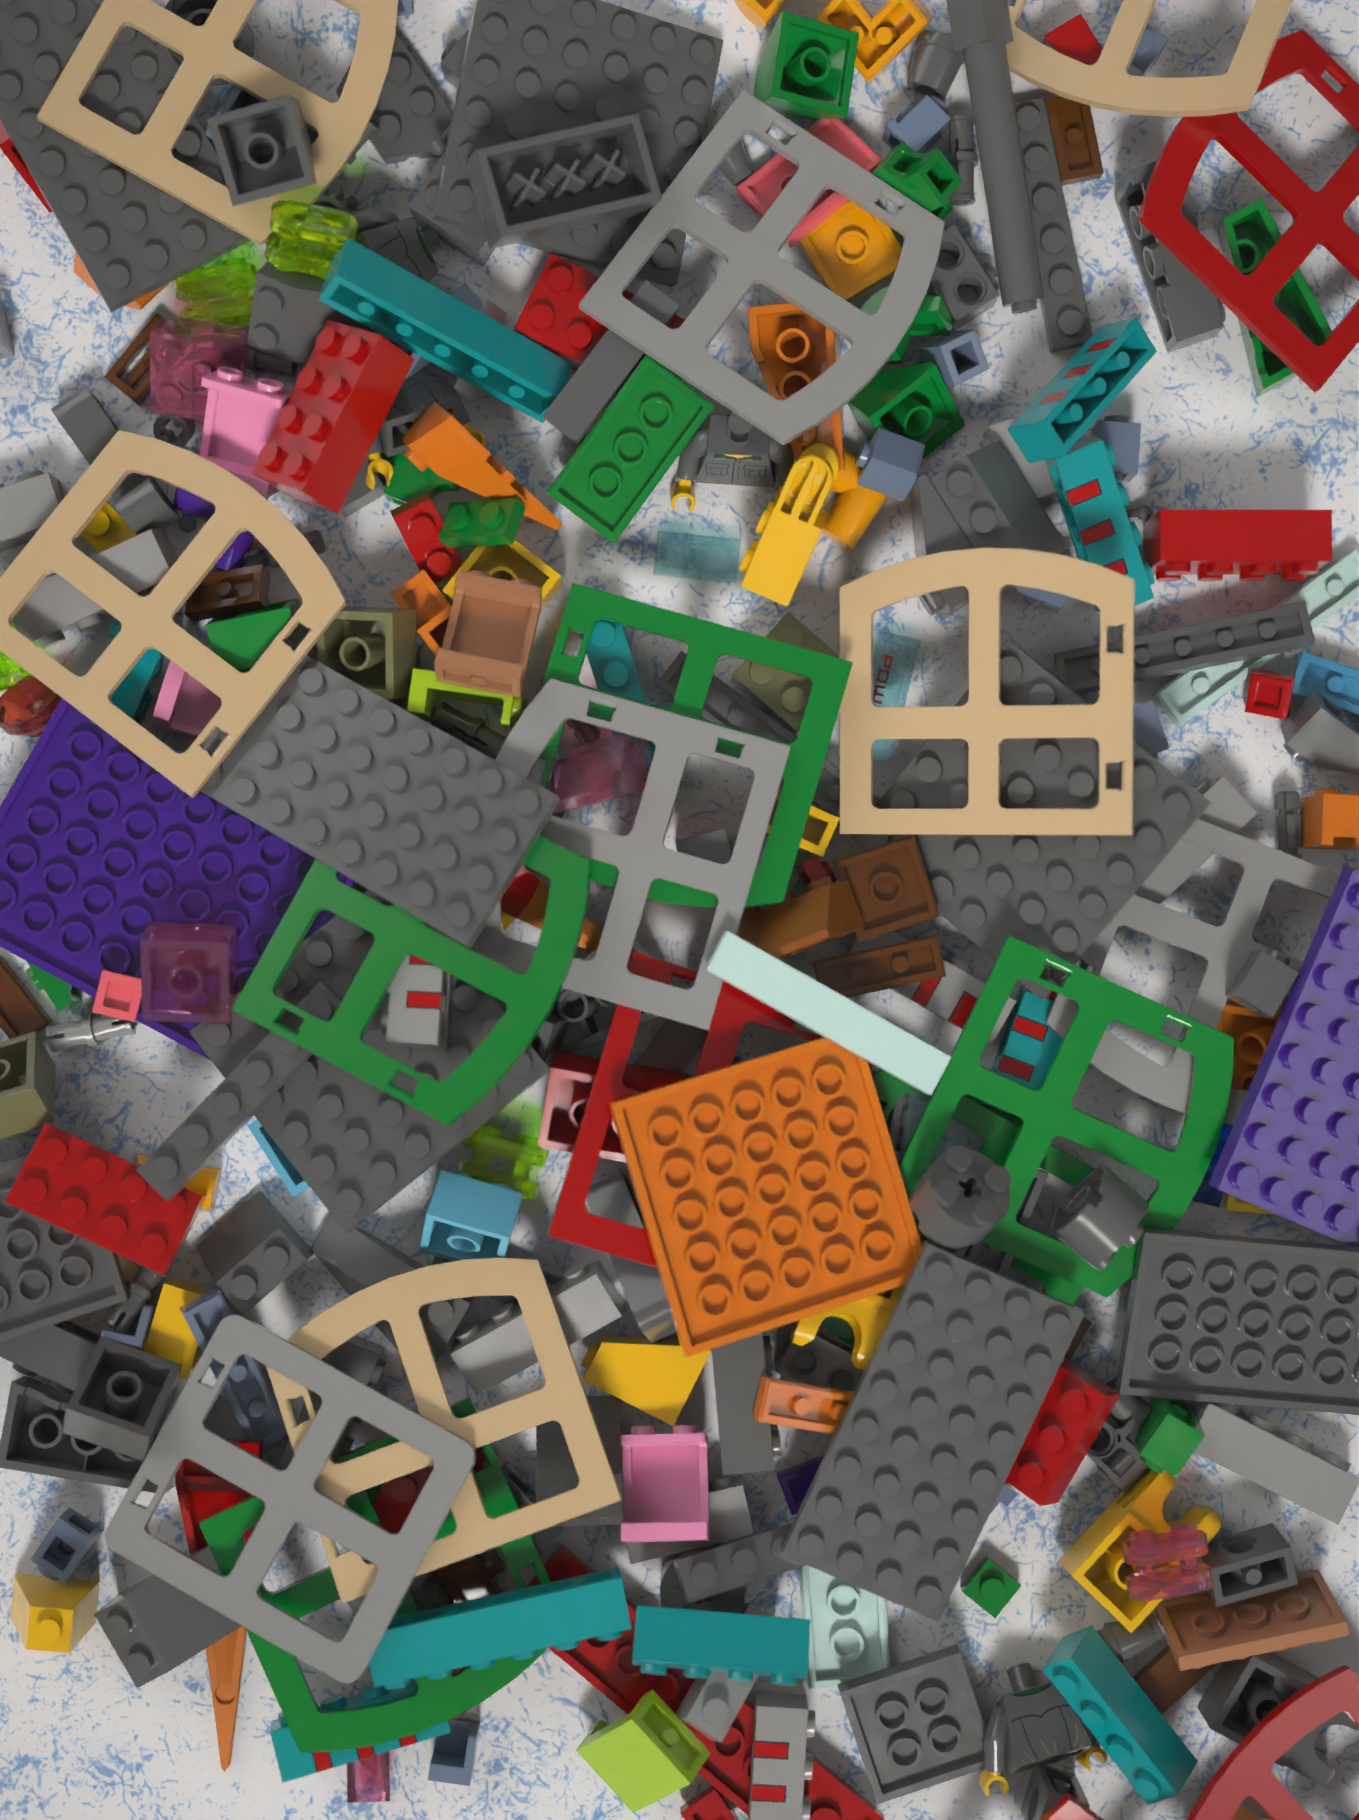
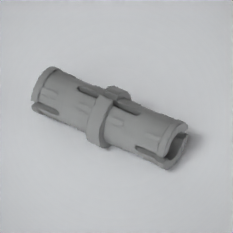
M92 1013L82 1016V1020L47 1026L46 1037L64 1036L48 1040L47 1043L52 1052L83 1044L94 1047L100 1045L101 1040L136 1034V1024L125 1023L118 1025L127 1020L106 1015L95 1017Z

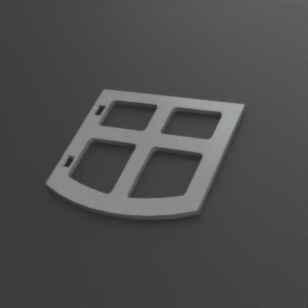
M742 90L664 192L662 200L651 209L579 303V309L780 444L785 445L817 427L844 407L874 378L893 355L912 325L927 293L939 257L945 222L765 103ZM772 125L793 137L787 145L768 134ZM744 135L754 137L798 167V171L755 228L749 233L740 231L695 200L698 193ZM827 189L835 190L900 233L904 238L898 265L889 289L877 313L873 315L864 313L782 259L778 254L821 194ZM880 195L901 208L895 217L876 205ZM672 229H680L724 258L727 262L725 268L677 329L667 327L625 299L622 295ZM756 284H763L851 344V348L813 382L783 401L775 399L709 355L706 351V348L738 305Z
M550 679L526 707L507 736L495 761L528 779L543 751L562 724L568 719L651 741L656 747L633 829L629 835H618L552 815L540 833V836L580 856L608 863L619 869V877L596 956L590 961L574 957L562 988L709 1030L723 980L704 969L724 932L729 931L737 935L791 746ZM590 702L615 708L616 710L613 713L611 722L587 716ZM718 738L745 745L740 759L715 752ZM694 754L743 767L754 773V781L732 857L726 864H719L670 850L664 845V838L688 758ZM656 879H663L712 893L718 898V905L695 984L691 989L686 990L631 974L628 970L629 958L650 886ZM500 899L471 950L522 975L528 972L537 946L513 940L504 935Z
M1197 819L1180 841L1236 862L1242 869L1222 924L1220 926H1213L1134 894L1075 965L1079 966L1082 961L1094 967L1092 973L1100 975L1115 933L1120 926H1126L1202 956L1206 961V967L1187 1016L1216 1029L1228 999L1225 995L1250 952L1259 950L1266 952L1267 948H1269L1254 941L1253 931L1272 882L1275 879H1279L1330 899L1340 874ZM1280 952L1291 960L1288 966L1299 972L1303 961ZM1065 977L1062 979V981H1061V983H1060V985H1059L1060 987H1061V985H1062V983H1063ZM1056 993L1046 1023L1063 1040L1076 1013L1077 1003L1070 998ZM1184 1026L1182 1027V1030L1178 1037L1179 1041H1181L1185 1031L1188 1030V1028ZM1106 1028L1090 1064L1131 1091L1167 1108L1186 1114L1191 1090L1194 1064L1193 1055L1175 1047L1169 1063L1161 1066L1130 1047ZM1230 1088L1227 1112L1223 1124L1234 1125L1248 1091Z

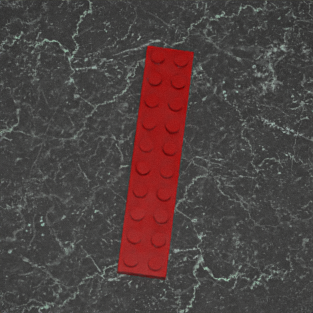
M563 1544L557 1548L544 1564L551 1582L595 1572ZM537 1575L533 1577L526 1587L540 1585ZM627 1598L626 1602L632 1629L623 1630L622 1636L607 1641H600L597 1637L580 1640L581 1644L568 1650H556L555 1646L549 1647L551 1651L627 1714L631 1713L641 1697L651 1690H654L676 1714L695 1678L685 1677L684 1669L667 1668L666 1675H651L641 1673V1666L632 1665L637 1606ZM745 1699L722 1743L710 1740L687 1724L685 1725L711 1753L698 1774L748 1815L755 1705L748 1699ZM813 1755L812 1780H804L803 1795L810 1796V1820H884V1815L878 1808Z

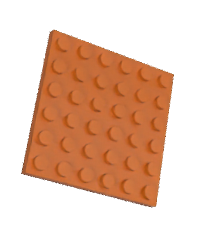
M820 1037L609 1103L675 1329L685 1357L905 1284L922 1248V1244L868 1061L829 1039Z

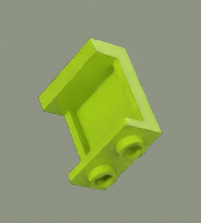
M413 668L407 711L424 721L432 720L435 712L436 698H447L503 706L501 725L507 732H511L527 707V699H524V694H521V698L438 682L436 681L435 671Z
M654 1690L644 1694L632 1712L609 1725L603 1720L595 1723L576 1749L582 1758L633 1813L691 1784L711 1754Z

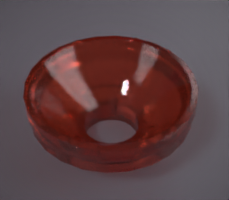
M33 675L27 676L12 685L0 697V728L9 735L40 737L62 697Z

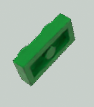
M517 498L451 502L438 539L448 548L513 544L526 507Z

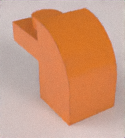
M422 569L392 591L390 595L400 608L416 609V630L436 656L438 648L442 649L452 606L426 571Z

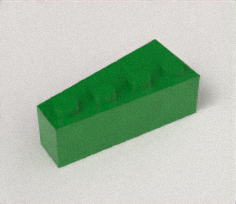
M1262 198L1223 218L1217 230L1223 255L1243 275L1247 276L1282 236ZM1298 267L1274 296L1273 302L1314 345L1321 346L1332 330ZM1238 318L1256 397L1296 377L1297 375Z

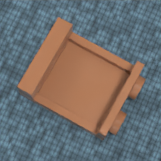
M479 570L469 572L458 571L455 579V596L442 649L438 648L434 662L436 681L521 698L542 607V588L524 579L508 581L493 578L490 574Z

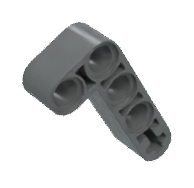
M84 385L51 409L89 465L93 463L119 430L87 385ZM128 474L111 495L115 500L114 505L137 535L150 529H165L181 518L156 480L141 474Z
M621 1168L591 1182L587 1201L592 1214L638 1228H646L635 1195ZM609 1254L634 1318L642 1333L652 1343L675 1333V1325L658 1268Z

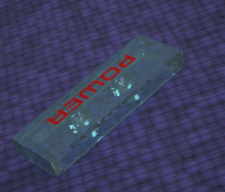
M879 631L873 655V701L876 706L905 707L921 640ZM897 739L877 740L873 746V759L891 763Z

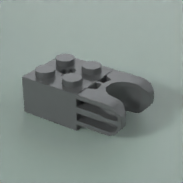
M1272 1652L1249 1656L1240 1660H1230L1222 1663L1197 1707L1210 1729L1240 1744L1253 1728L1274 1709L1312 1681L1318 1679V1677ZM1342 1711L1308 1733L1274 1763L1281 1767L1285 1765L1305 1777L1326 1786L1331 1782L1336 1771L1329 1764L1326 1755L1315 1747L1317 1735L1322 1729L1330 1725H1344L1354 1730H1359V1727Z

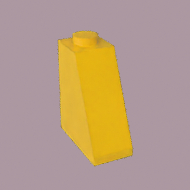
M603 1335L598 1345L590 1343L580 1366L586 1368L583 1381L674 1426L712 1349L685 1357L678 1338H662L652 1343L647 1337Z
M16 1574L14 1576L10 1618L26 1650L70 1653L96 1623L94 1614L97 1612L100 1581L70 1578L66 1583H63L60 1580L54 1581L45 1576Z

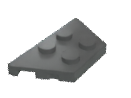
M397 33L388 76L377 108L372 116L377 122L376 124L380 126V129L369 139L385 164L405 162L411 157L421 159L438 157L430 149L431 141L441 137L451 124L453 115L449 106ZM350 66L336 90L339 99L348 77Z

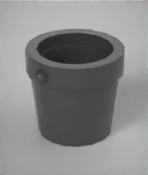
M923 30L917 36L914 44L915 53L907 85L925 96L928 95L930 97L934 95L939 99H944L961 65L965 63L964 54L954 52L952 36L933 30Z

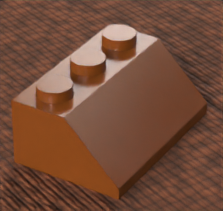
M828 876L807 884V893L796 896L795 891L787 892L782 903L772 904V907L762 911L760 906L744 909L736 936L778 960H782L863 929L865 925L849 881L843 880L833 883L831 877Z

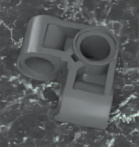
M1117 1377L1107 1383L1115 1391H1117L1115 1388ZM1120 1395L1102 1426L1103 1437L1101 1441L1096 1445H1092L1086 1454L1098 1465L1097 1468L1125 1494L1149 1468L1140 1460L1141 1455L1139 1454L1138 1447L1127 1438L1128 1434L1145 1420L1151 1410V1405L1141 1396Z

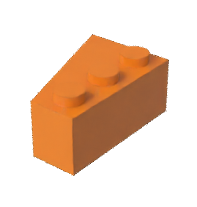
M1314 789L1313 796L1300 798L1302 848L1359 850V790L1356 791V795L1340 794L1339 789Z

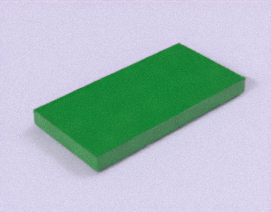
M645 354L546 490V493L612 543H615L715 405L662 364Z

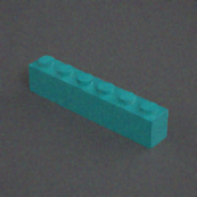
M350 238L346 240L330 263L318 300L544 423V413L568 383L572 363Z
M615 1567L393 1617L369 1662L373 1686L384 1685L385 1689H397L408 1685L410 1679L427 1675V1678L431 1680L441 1679L451 1675L453 1669L469 1665L472 1670H480L493 1666L496 1663V1659L513 1656L514 1660H524L536 1656L538 1650L555 1646L556 1650H568L581 1644L580 1640L597 1637L600 1641L616 1639L623 1635V1630L632 1629L619 1568Z

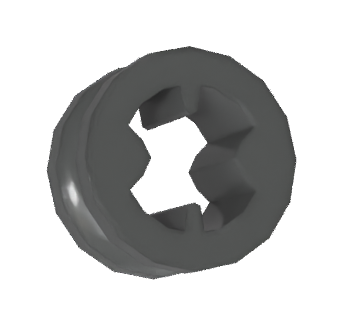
M177 407L166 409L155 420L153 425V434L156 439L180 448L184 447L195 433L193 417L184 409ZM171 420H173L175 427H182L183 429L177 437H175L173 430L166 429Z

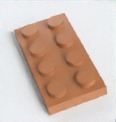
M1319 1569L1296 1574L1297 1585L1220 1607L1214 1604L1208 1593L1166 1601L1156 1606L1157 1619L1180 1671L1202 1668L1211 1664L1235 1659L1240 1660L1249 1656L1283 1651L1296 1646L1325 1642L1334 1638L1348 1636L1347 1620Z

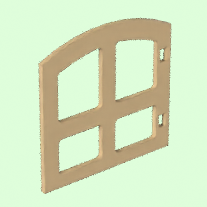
M104 0L39 111L37 119L41 123L261 246L292 224L321 196L341 172L360 143L377 108L388 76L396 37L398 0H334L360 17L356 47L341 97L335 103L324 100L234 47L235 41L259 0H218L206 22L201 26L191 24L151 0ZM127 26L133 27L184 58L143 132L138 135L131 134L80 104L83 95L120 31ZM217 78H222L263 102L286 95H292L299 100L306 126L318 134V138L311 145L317 184L234 207L227 187L172 156V152L211 83Z
M1017 0L1014 7L1008 5L1013 34V42L1005 44L1009 70L1029 83L1063 98L1092 107L1127 114L1159 117H1195L1248 111L1293 0H1257L1228 71L1222 75L1189 78L1132 76L1127 73L1157 0L1122 1L1100 57L1093 65H1086L1065 56L1019 29L1017 23L1027 0Z
M118 430L0 577V651L190 797L194 798L338 616L347 602L330 571L307 539L279 509L253 487L223 467L189 450L156 438ZM130 473H137L166 482L215 505V513L153 591L145 597L136 594L75 546L77 537ZM243 531L251 532L270 552L302 597L301 607L247 673H241L178 626L174 620L179 609ZM50 573H56L121 623V630L90 670L81 677L74 675L12 626L13 617ZM301 623L310 631L293 651L284 642L298 624ZM149 649L158 650L217 695L222 701L221 708L184 753L173 751L117 708L111 701L113 692ZM218 727L228 735L215 752L210 755L201 747Z
M976 548L945 551L911 558L875 570L841 586L840 659L853 662L840 706V834L1133 835L1135 580L1098 564L1061 554L1027 549ZM961 586L966 587L969 592L968 702L963 706H876L873 701L874 614L881 609L907 599ZM1005 586L1033 588L1066 595L1096 605L1100 609V697L1095 704L1007 706L1002 703L1000 698L1001 591ZM1123 625V654L1118 652L1108 653V627ZM1008 738L1096 739L1099 743L1098 805L1093 809H1007L1003 807L1000 802V745L1002 741ZM880 739H964L969 747L967 806L962 809H881L876 807L873 802L874 743ZM1122 761V790L1107 789V763H1119Z
M516 1258L467 1259L426 1266L396 1275L360 1290L328 1308L287 1339V1341L323 1360L357 1334L381 1320L388 1321L420 1415L469 1441L474 1449L552 1420L560 1423L579 1477V1485L570 1491L500 1517L492 1518L486 1512L473 1470L471 1469L451 1507L457 1525L456 1531L449 1536L433 1541L415 1577L622 1500L539 1260ZM514 1296L519 1302L545 1378V1385L540 1390L473 1415L457 1418L453 1414L420 1315V1309L428 1303L456 1298ZM266 1366L295 1455L317 1414L313 1397L309 1389ZM303 1396L310 1420L298 1425L290 1399ZM402 1441L341 1464L334 1462L330 1455L317 1479L316 1488L322 1494L348 1508L347 1500L351 1495L422 1468L434 1466V1461L431 1457ZM320 1533L342 1604L367 1595L378 1574L377 1566L374 1563L367 1562L365 1558L352 1551L345 1552L340 1556L335 1541Z

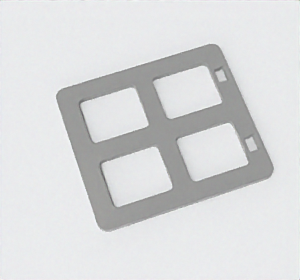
M229 1315L222 1319L109 1523L105 1539L109 1548L333 1679L341 1683H352L364 1674L474 1466L476 1451L469 1441L241 1315ZM243 1354L254 1358L313 1391L322 1399L319 1411L288 1468L285 1470L276 1468L206 1427V1417L236 1362ZM215 1358L216 1361L225 1366L212 1387L202 1383L201 1380ZM354 1416L363 1419L424 1453L434 1461V1469L401 1531L397 1534L391 1533L329 1498L316 1488L317 1479L349 1420ZM186 1458L193 1460L258 1497L265 1504L264 1513L228 1576L220 1574L149 1532L148 1524L182 1461ZM148 1479L159 1487L146 1508L141 1504H136L135 1501ZM295 1522H301L377 1566L378 1574L345 1637L340 1641L331 1638L265 1600L259 1593V1588Z

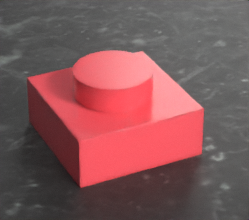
M102 970L92 1012L136 1022L147 980Z

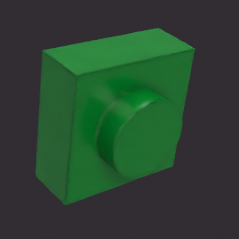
M986 1555L960 1588L965 1595L996 1618L1021 1587V1584Z

